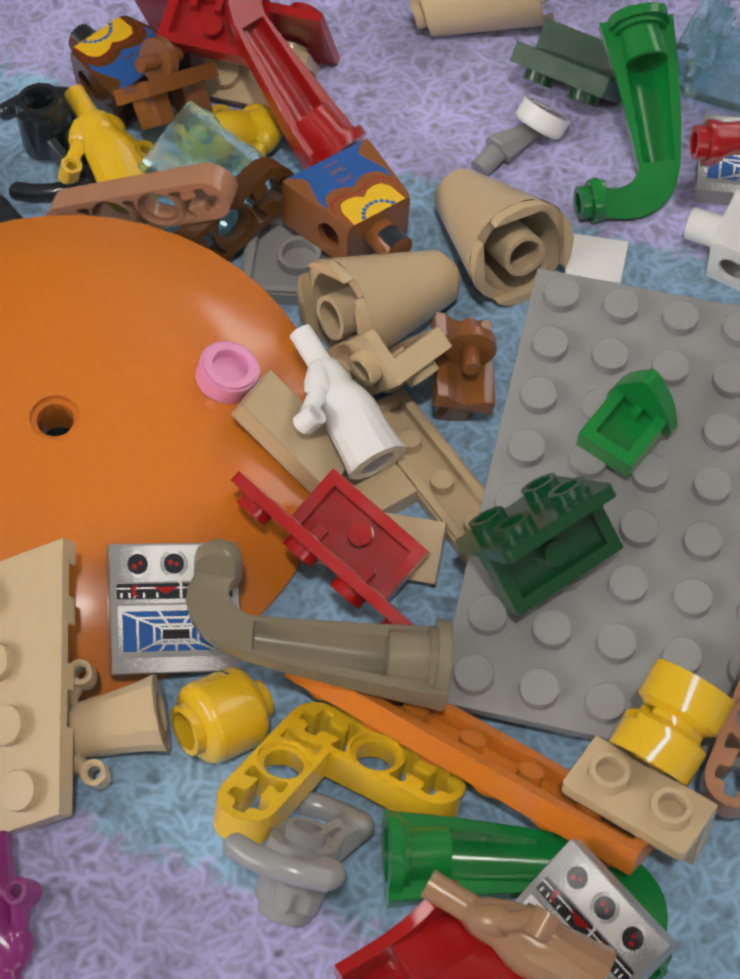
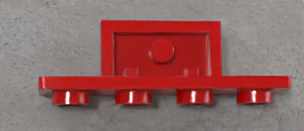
M333 468L292 515L248 476L240 471L234 475L230 481L243 491L236 502L264 526L271 518L276 520L290 533L283 541V544L312 568L320 559L338 576L330 585L359 610L367 601L385 617L380 624L416 625L389 600L427 558L430 552Z

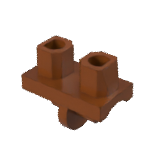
M163 36L148 38L140 47L139 57L135 60V68L139 73H144L149 80L114 90L113 94L117 107L132 102L141 130L176 121L167 93L171 91L179 119L211 110L212 105L205 80L219 77L215 61L179 71V64L184 57L182 50L179 47H174L170 40Z
M435 312L431 321V329L439 326L452 345L451 348L434 359L439 366V369L432 374L435 417L447 421H466L471 418L473 412L490 415L496 404L493 358L496 355L497 344L495 335L492 332V321H477L474 318L458 321L452 319L446 313Z

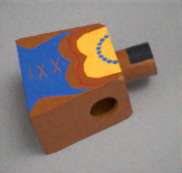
M367 138L282 181L281 221L330 257L370 255L374 252L386 254L411 251L412 240L405 235L408 229L410 209L409 193Z

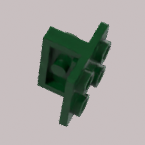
M555 473L542 475L526 484L521 489L523 497L505 509L503 506H496L475 516L468 524L471 530L457 538L455 542L461 553L479 557L507 612L520 616L624 548L603 508L604 504L617 496L611 483L585 480L584 477L570 478L557 476Z

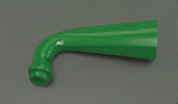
M644 2L630 5L617 10L610 16L607 22L599 24V32L616 79L637 167V174L632 182L619 188H607L606 182L599 178L589 179L584 186L575 187L574 207L576 215L580 220L589 218L591 224L606 220H632L645 217L658 210L668 201L678 181L681 166L679 62L674 16L669 14L666 5L663 3Z
M383 810L381 856L385 907L419 905L424 900L420 895L435 870L453 881L457 880L459 885L479 897L518 898L569 840L556 833L521 826L459 817ZM642 864L630 876L617 868L606 866L667 932L668 912L666 900L660 886L651 873ZM672 954L648 979H661L667 975V965L672 959Z

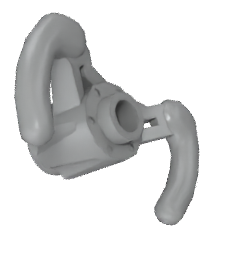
M312 791L293 813L319 819L327 823L322 824L305 817H291L287 820L286 824H279L271 828L266 846L240 833L230 834L223 843V852L228 858L259 874L254 891L256 899L259 900V912L274 922L289 926H304L312 921L313 916L317 915L319 907L323 905L326 892L338 888L345 881L346 872L341 861L363 842L369 840L375 830L374 820L369 813L346 802Z

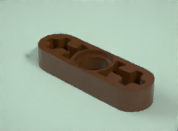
M261 157L252 161L235 177L238 189L230 211L237 210L238 218L230 232L223 235L219 234L218 227L222 219L220 218L182 225L174 234L210 249L229 261L282 212V181L293 176L294 173L270 157ZM268 179H269V185L271 186V188H270L269 191H268V188H267V186H266V184H265V183L268 181ZM245 199L252 204V208L244 203ZM206 237L213 242L212 245L204 241L203 238Z

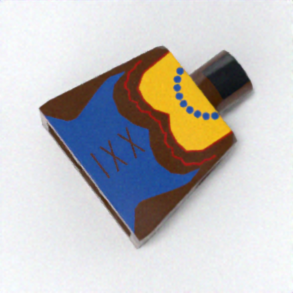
M119 16L98 31L87 24L78 25L72 31L68 40L69 48L72 50L70 58L76 85L84 87L93 104L99 110L119 117L124 125L128 127L138 119L133 103L117 107L113 91L149 80L144 73H139L136 70L135 60L139 57L142 43L146 39L156 36L158 29L129 16ZM183 53L184 57L179 64V71L192 68L190 54ZM171 91L167 92L168 97L172 95Z

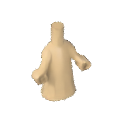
M77 659L70 663L74 665V691L67 694V726L73 728V773L80 777L85 784L93 789L102 790L107 788L111 782L109 766L98 759L87 760L86 758L143 751L168 752V750H171L172 740L168 709L161 683L156 674H152L128 686L79 702L82 691L90 690L96 685L97 673L95 667L84 659ZM86 671L85 677L79 679L81 672ZM100 770L99 777L93 779L94 772Z

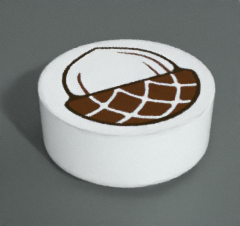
M526 95L516 111L518 119L554 140L562 139L571 123L568 118L550 106Z

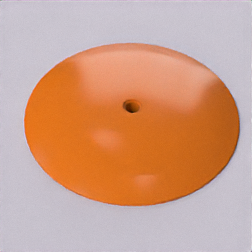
M47 215L14 219L0 223V561L61 538L76 543L75 566H69V596L75 598V625L68 626V663L77 659H84L95 667L97 673L96 685L90 690L82 691L78 700L82 701L128 686L150 676H109L106 547L108 544L206 543L214 539L237 542V548L242 553V579L238 584L239 609L250 615L261 616L291 582L303 561L283 544V541L290 533L273 518L264 526L236 502L243 491L230 480L238 471L242 472L291 515L306 500L310 493L231 415L240 402L224 404L212 400L199 388L195 372L201 354L209 345L220 341L235 342L243 345L254 354L260 367L259 378L271 369L304 403L306 398L304 380L308 366L290 339V335L297 328L284 310L258 283L237 266L210 249L180 235L127 220L88 215ZM56 427L70 429L66 434L60 436L46 435L49 430ZM86 671L81 672L79 679L85 677ZM156 675V676H157L158 680H161V679H163V678H165V677H168V676H170V675Z

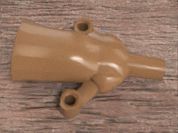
M436 870L420 895L461 920L472 935L492 947L504 964L524 979H606L617 956V949L598 942L561 923L555 915L538 905L534 906L531 903L524 905L513 900L496 897H479Z

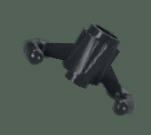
M48 83L31 84L21 90L19 94L0 104V118L11 120L17 117L23 147L28 156L39 161H54L60 168L61 161L67 156L70 148L68 142L72 120L76 118L64 95L70 87L53 86ZM83 154L80 160L83 166L78 182L67 185L60 181L40 184L16 181L10 185L9 195L16 201L35 204L52 203L55 195L60 190L97 182Z

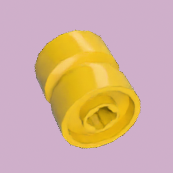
M659 658L654 662L638 690L643 705L640 709L626 710L608 742L689 787L706 757V753L701 746L703 738H715L718 736L736 704L727 694L701 677L672 662Z

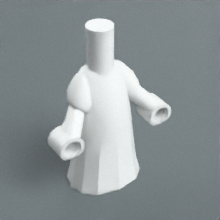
M306 324L297 328L290 335V339L308 366L304 380L306 398L299 413L293 417L294 426L303 434H312L324 424L350 479L359 480L387 469L405 453L406 445L396 435L369 392L352 379L351 372L342 363L329 356L312 327Z

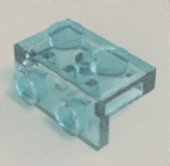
M188 101L170 121L137 167L144 173H150L197 163H213L229 170L236 177L252 161L263 156L255 147L242 142L221 125L219 119L213 113L200 108L192 101ZM245 199L244 203L248 205L249 202ZM231 210L225 217H222L218 227L219 232L226 234L234 226L238 218L237 210Z

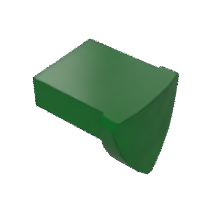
M654 369L638 370L624 375L607 394V399L580 430L576 445L629 479L663 435L670 436L678 426L674 400L661 375Z

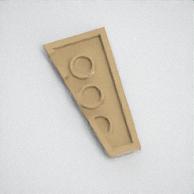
M65 538L0 561V831L6 830L11 835L30 831L72 816L73 728L67 726V694L74 691V665L68 663V626L75 625V598L69 596V566H75L76 543Z

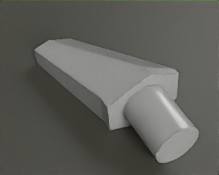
M526 124L491 134L484 141L487 147L471 162V165L477 172L488 176L502 162L508 164L539 138L541 134Z

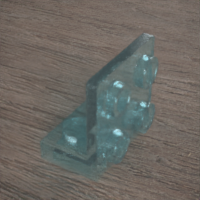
M702 0L676 45L679 62L680 95L740 113V29L734 27L737 9L730 7L731 0Z

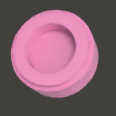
M220 341L209 345L203 351L196 368L195 377L199 388L206 396L220 403L235 404L241 402L248 391L256 384L260 374V367L254 354L243 345L230 341Z

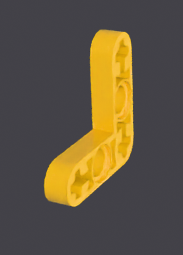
M308 702L293 709L221 784L216 796L213 826L218 835L223 839H226L230 834L240 833L261 844L268 839L271 828L283 824L324 777L351 789L391 811L458 817L466 785L465 780L440 766L424 762L417 756L416 752L385 734L367 729L359 719L345 711L323 702ZM364 757H376L385 761L390 768L386 770H372L364 767L358 760ZM272 765H285L296 770L299 775L289 779L279 778L267 772L266 768ZM406 774L405 780L401 781L402 775ZM255 795L260 798L258 809L251 807L254 803Z

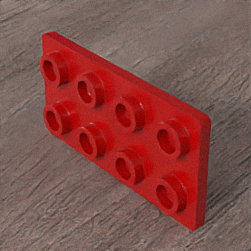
M134 0L149 26L158 28L156 36H163L169 39L174 47H179L183 53L249 67L231 31L224 0ZM262 0L265 14L286 41L306 47L308 49L307 53L312 56L315 62L338 66L340 60L338 50L325 17L318 9L302 2H293L291 5L270 2V0Z

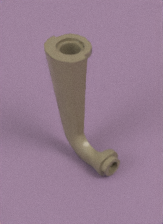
M223 539L210 540L197 548L194 556V576L187 589L186 604L193 626L215 648L243 661L276 671L443 712L445 710L453 659V628L451 619L437 618L435 626L250 615L236 607L229 595V592L242 579V553L240 549L230 541Z

